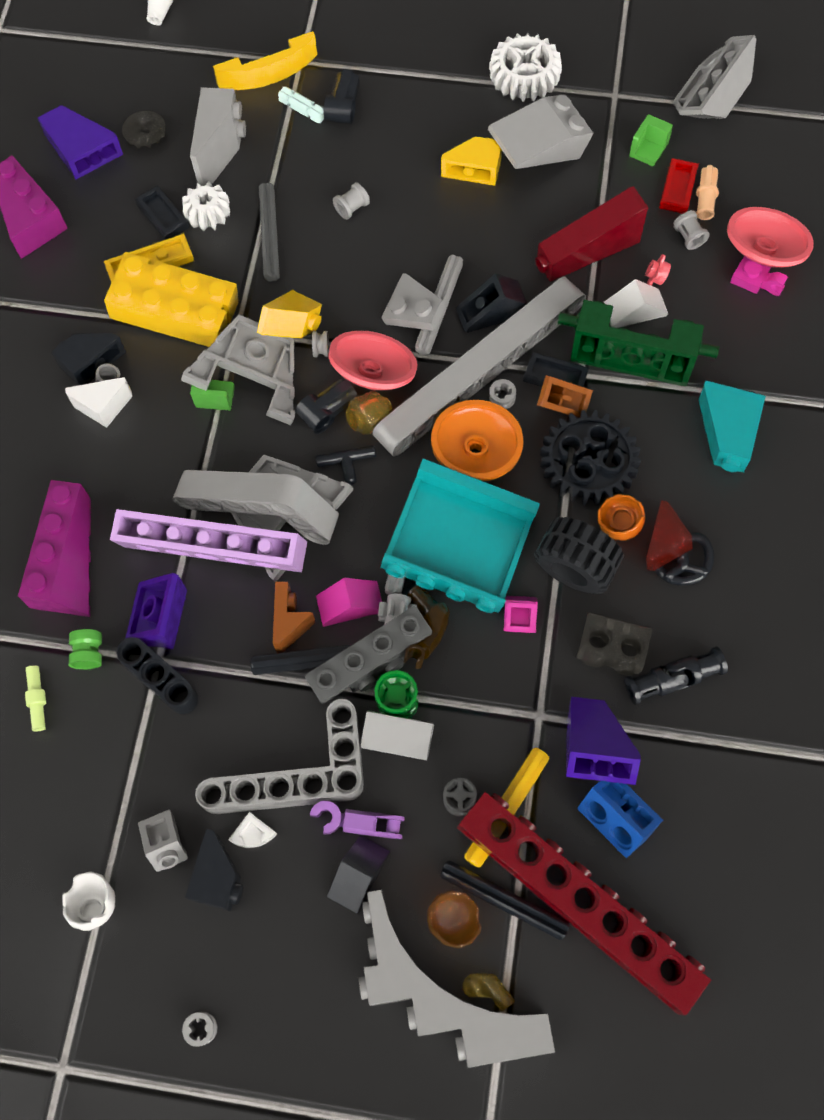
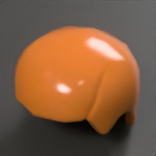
M617 494L610 497L598 509L599 526L613 540L626 541L634 538L641 532L645 524L646 516L642 503L630 495Z

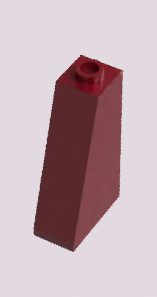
M632 186L540 242L537 257L535 258L538 270L541 273H545L551 282L640 243L648 206L636 188Z

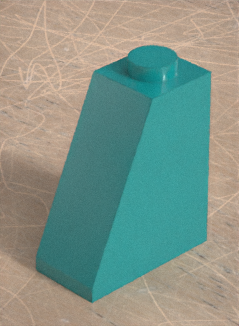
M705 381L698 401L713 465L720 466L729 472L739 471L744 473L751 460L765 395Z

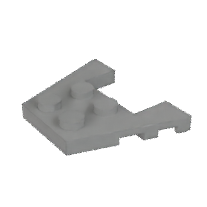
M238 315L220 333L215 342L207 350H204L190 367L186 368L182 374L181 381L207 391L214 371L219 366L274 389L275 392L266 416L291 425L295 417V410H293V399L295 397L293 387L294 338L261 335L257 333L258 322Z
M263 455L249 471L251 473H276L297 476L313 488L335 510L339 508L354 490L346 482L330 479L320 473L315 474L301 469L299 466L267 455ZM231 512L239 526L279 531L286 523L279 515ZM265 567L269 577L275 582L286 571Z

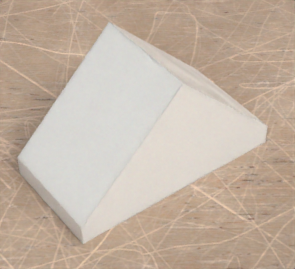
M636 279L604 302L607 305L614 306L610 320V326L614 328L668 315L659 289Z
M125 377L65 388L66 394L74 408L106 428L133 397Z

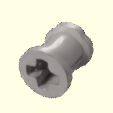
M357 182L351 185V189L342 196L337 195L333 198L335 209L346 220L359 207H366L370 204L366 190Z
M693 210L681 214L673 223L674 229L684 237L685 246L689 250L700 247L710 236L708 230L703 229L697 221V214Z

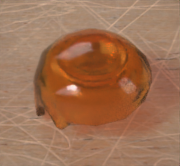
M449 890L438 894L428 908L427 923L430 933L445 946L462 948L470 945L481 932L479 908L464 892Z

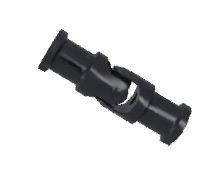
M716 646L711 648L710 652L697 657L689 655L666 665L650 669V673L635 678L631 676L626 677L624 683L631 702L637 705L640 704L642 699L657 694L664 696L673 693L676 690L699 684L703 678L715 674L724 675L728 672V666L723 652Z

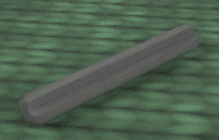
M269 182L266 184L261 183L259 186L264 279L268 282L277 281L280 278L274 185Z

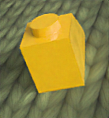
M475 136L442 154L441 177L495 186L502 158V149L495 139Z
M291 290L263 305L257 333L269 336L303 338L318 329L321 323V316L319 314L322 304Z

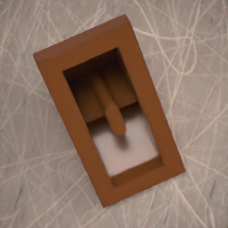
M546 375L537 405L567 415L573 413L575 417L580 418L582 410L587 412L593 390Z

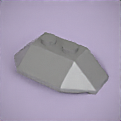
M755 35L730 37L725 42V46L714 51L697 67L673 101L680 115L702 119H721L727 117L752 81L756 46Z

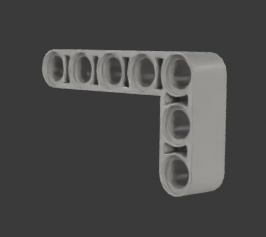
M184 470L173 496V501L176 504L190 510L279 515L306 539L322 545L330 543L339 517V513L304 480L290 474Z
M337 699L330 703L327 708L326 718L330 766L205 779L196 788V801L211 814H226L314 805L320 801L334 803L355 800L361 795L364 787L359 721L355 706L346 699ZM340 711H347L351 714L349 721L343 724L335 722L334 717ZM343 743H350L354 746V750L349 756L342 757L336 753L338 746ZM349 775L357 779L355 787L350 790H343L339 787V782L344 776ZM312 779H319L323 782L321 790L315 794L306 792L307 783ZM280 782L289 784L287 794L282 797L273 796L272 791L276 784ZM248 785L255 787V794L251 799L246 801L240 800L239 793L242 788ZM213 789H220V799L214 804H207L206 796L208 792Z

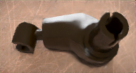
M416 585L409 591L407 596L411 598L412 604L417 605L418 610L432 629V634L419 643L408 646L403 662L406 663L409 658L417 659L415 668L420 669L422 668L423 661L432 654L441 642L448 625L450 611L445 602H437L426 589Z

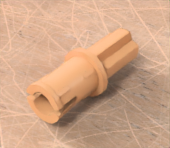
M707 165L706 168L701 170L700 186L696 190L698 197L696 214L697 218L701 220H710L714 217L715 199L719 195V189L717 188L718 169L712 165Z

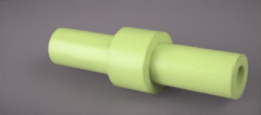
M33 665L26 667L28 691L25 692L26 706L30 707L32 731H42L46 729L43 708L46 704L45 690L41 689L39 666Z

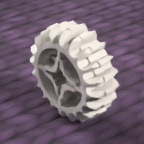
M517 33L514 39L507 36L505 43L499 42L497 49H493L491 61L489 62L491 82L494 83L496 90H501L503 96L510 94L512 101L516 97L521 98L523 102L526 98H531L533 101H535L537 96L543 98L547 92L552 93L560 80L562 72L560 52H557L556 45H550L548 38L540 40L539 34L535 37H530L529 33H527L526 36L521 37Z

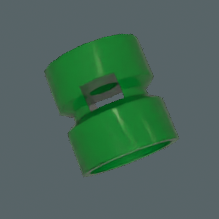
M399 670L383 674L376 682L374 689L379 713L411 719L417 712L419 705L415 680L408 673Z

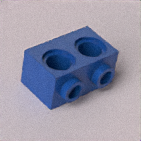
M599 781L577 807L626 859L649 838L663 821L627 784Z

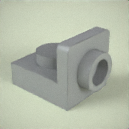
M170 809L138 822L144 853L157 872L172 868L188 859L187 852L180 842L175 818Z

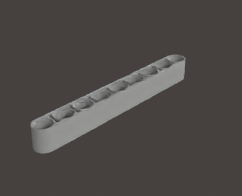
M566 277L559 278L383 418L375 426L372 435L392 456L400 455L433 428L436 419L445 409L458 402L468 400L561 324H557L560 311L568 314L576 313L583 305V301L586 300V295Z

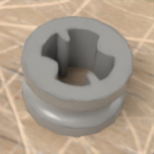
M317 331L312 332L314 358L320 354H323L324 357H329L328 331H324L322 334H318Z
M506 379L495 381L490 387L489 401L505 409L514 405L516 399L515 385ZM501 390L507 391L504 399L498 398Z
M196 1012L187 1017L182 1028L183 1037L186 1042L198 1047L210 1043L217 1034L218 1026L216 1019L208 1012ZM203 1019L207 1022L204 1029L208 1034L205 1038L201 1035L196 1039L192 1035L195 1032L192 1024L195 1020L198 1023L202 1022Z

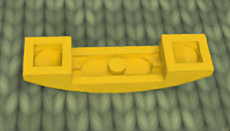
M312 31L289 39V49L243 65L238 57L214 65L213 69L218 87L234 90L253 89L267 86L292 76L307 66L317 56L314 32Z

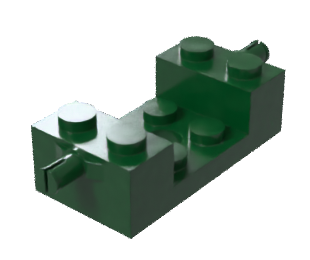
M584 300L578 316L561 311L557 324L575 327L576 331L570 361L684 387L687 386L698 355L716 359L720 346L702 343L704 325L695 324L690 320L681 321L674 319L668 339L661 338L655 334L646 335L632 332L623 327H609L614 306L607 305L601 301Z

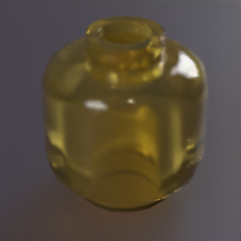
M369 391L350 400L346 410V419L354 431L364 435L371 434L375 426L392 412V406L387 397H383L376 391Z

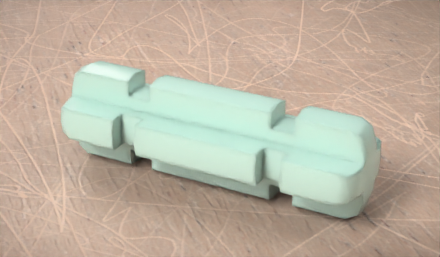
M286 86L279 91L280 102L287 106L291 104L290 108L306 117L311 116L310 119L317 123L323 121L324 107L318 104L314 105L315 102L297 92L294 93V90Z

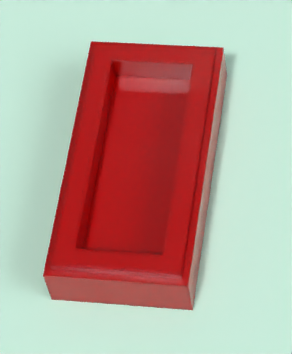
M671 158L659 209L682 214L688 211L698 163Z

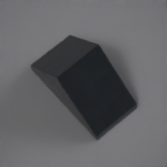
M360 835L342 859L327 897L358 914L362 907V902L365 901L368 895L367 892H370L390 851Z

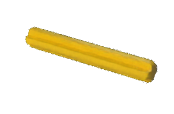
M539 748L531 750L501 797L509 804L507 810L515 815L549 761V756L546 752ZM502 821L493 822L491 824L492 834L499 839L507 825ZM472 842L464 858L473 866L480 868L489 855Z

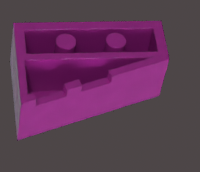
M13 155L0 162V208L10 239L22 259L68 228L58 207Z

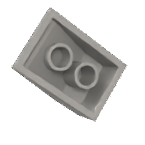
M201 88L190 152L196 179L201 186H205L208 181L211 185L240 149L241 137L245 138L246 123L245 120H241L242 104L241 101H237L234 89Z
M565 94L543 97L492 123L488 127V131L515 169L580 159L594 134L585 119L581 117Z

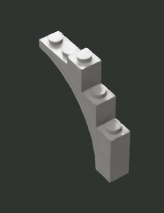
M382 891L367 892L368 901L362 902L365 924L372 923L374 935L372 938H367L370 960L377 959L378 963L377 966L365 967V976L359 977L362 1000L368 999L369 1006L412 999L413 1006L407 1007L410 1030L417 1029L418 1036L461 1029L462 1037L455 1038L459 1061L466 1060L468 1068L555 1053L548 1014L518 1016L490 1012L465 1003L438 987L415 965L400 944L389 921Z

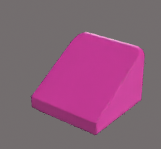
M506 596L503 631L536 633L537 598Z

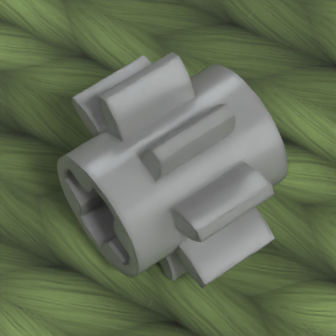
M390 594L387 596V603L379 602L378 621L386 624L411 607H417V605L411 604L409 596Z

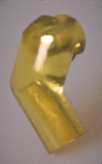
M472 973L463 982L462 988L466 996L470 998L491 997L501 1012L515 1002L514 998L495 974Z

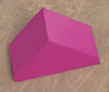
M343 578L316 595L323 627L378 614L379 602H382L377 581Z

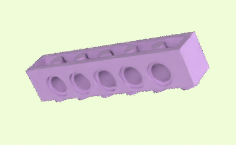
M116 509L110 537L111 541L124 548L301 573L307 547V541L297 533Z

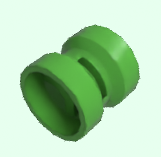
M80 629L70 632L69 644L72 646L73 652L69 654L68 665L71 668L83 670L101 667L102 655L98 650L102 644V633L92 629Z

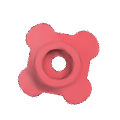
M661 254L657 261L652 260L646 270V276L649 277L648 285L652 286L653 282L662 285L665 282L671 268V264L664 261L666 255Z

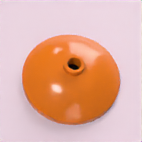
M466 400L451 405L438 416L431 434L432 450L440 465L481 481L494 480L513 469L520 459L524 442L522 429L516 418L502 406L485 400ZM476 449V450H479L480 452H479V453H475V452H472L471 450Z

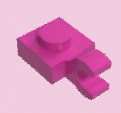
M744 256L734 272L730 283L755 294L762 288L772 295L780 296L788 276L780 272L769 273L770 266L756 263Z

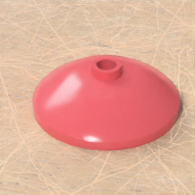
M766 207L743 208L731 216L727 225L728 237L734 247L748 259L765 266L784 268L798 265L809 258L814 247L811 233L800 221L775 209Z
M350 331L337 336L330 344L328 355L332 366L343 378L360 387L372 390H393L408 384L415 377L417 360L414 354L404 344L387 335L371 331Z

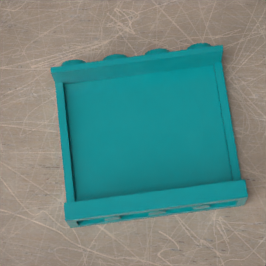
M422 459L380 568L385 569L387 574L395 578L406 577L414 580L421 588L427 590L435 588L445 592L446 596L452 600L460 602L466 600L476 604V608L483 612L499 613L506 602L505 597L540 503L429 460Z

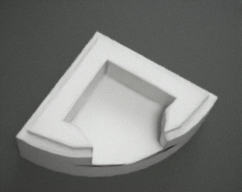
M249 812L228 840L240 847L255 848L271 841L277 833Z

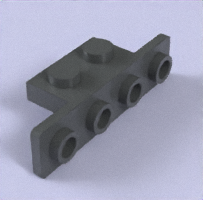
M413 606L306 674L305 679L321 703L327 702L348 687L353 693L358 690L364 692L373 687L377 682L376 678L382 674L402 668L405 664L403 660L406 648L419 643L431 635L432 629L418 608Z

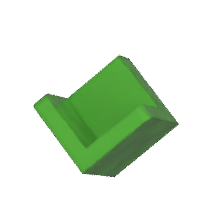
M648 114L633 137L629 156L648 165L655 166L669 144L673 125Z
M211 380L207 391L192 385L190 394L196 408L231 411L235 385L230 381Z

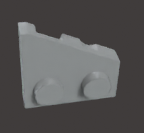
M403 273L381 318L385 325L435 331L446 306L441 298L408 274Z

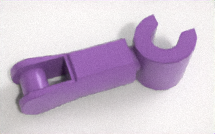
M330 801L316 803L310 812V816L319 818L324 812L332 814V821L324 826V835L332 834L339 827H343V832L402 839V835L399 834L400 824L405 819L402 816L346 809L345 813H341L338 806ZM377 819L387 820L386 832L376 831Z

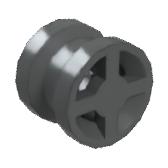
M456 778L445 786L443 802L445 808L451 814L465 816L476 804L477 791L469 780Z

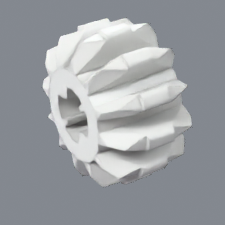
M209 181L205 186L197 183L196 189L188 188L187 196L182 197L184 217L187 218V221L190 222L193 228L200 226L205 231L207 227L211 226L216 230V224L225 225V217L230 216V201L220 185L213 187Z

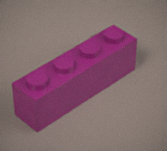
M56 480L50 481L18 593V597L31 609L90 617L89 592L91 591V580L89 579V562H91V551L89 549V536L91 535V498L81 484Z

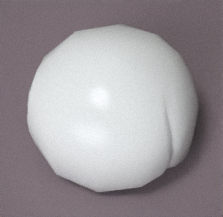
M92 871L76 875L73 878L72 888L68 892L63 893V916L73 928L83 931H89L104 924L110 918L115 908V892L105 877Z

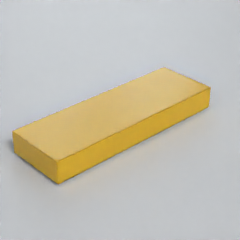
M184 234L128 252L149 258L151 265H154L155 261L179 267L194 261ZM123 255L104 261L111 283Z

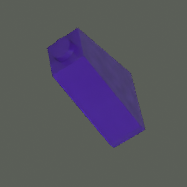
M62 105L38 117L45 136L75 179L123 155L118 138L114 132Z
M571 697L567 719L566 777L636 785L641 755L605 700Z

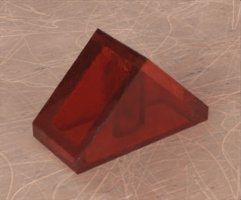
M662 500L646 557L647 570L655 571L693 549L692 535L670 504Z

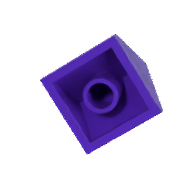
M170 573L139 582L125 639L134 637L143 641L147 646L174 649L187 589L179 575Z

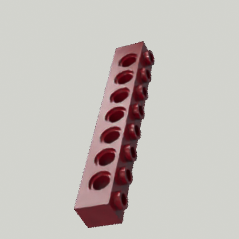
M485 792L460 822L457 829L675 1013L686 1016L711 981L703 973L706 968L692 956L687 955L685 958L674 949L677 944L669 936L661 931L656 934L647 927L648 920L640 912L632 907L627 910L617 901L620 897L611 888L604 884L599 887L590 879L592 874L586 867L577 861L572 864L562 856L564 850L557 843L549 838L544 841L534 833L537 828L528 819L521 815L517 819L507 810L509 804L499 795L493 793L490 796ZM495 821L504 822L509 830L507 838H496L491 832V824ZM527 843L533 846L536 852L533 862H525L520 858L518 849L521 844ZM550 866L558 867L563 874V880L559 886L552 885L547 880L546 872ZM578 889H583L590 895L591 901L587 909H581L575 903L574 895ZM607 912L613 913L618 919V928L613 933L608 932L603 926V917ZM636 936L642 937L646 942V951L641 957L635 955L631 948L632 940ZM665 960L672 962L675 968L674 976L669 981L665 980L660 973L661 964Z

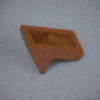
M275 582L273 645L277 653H283L316 622L312 612H296V592H291L288 582Z

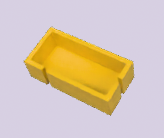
M124 252L104 299L110 319L210 347L220 333L228 326V323H231L239 302L236 283L155 261L154 265H151L149 258Z

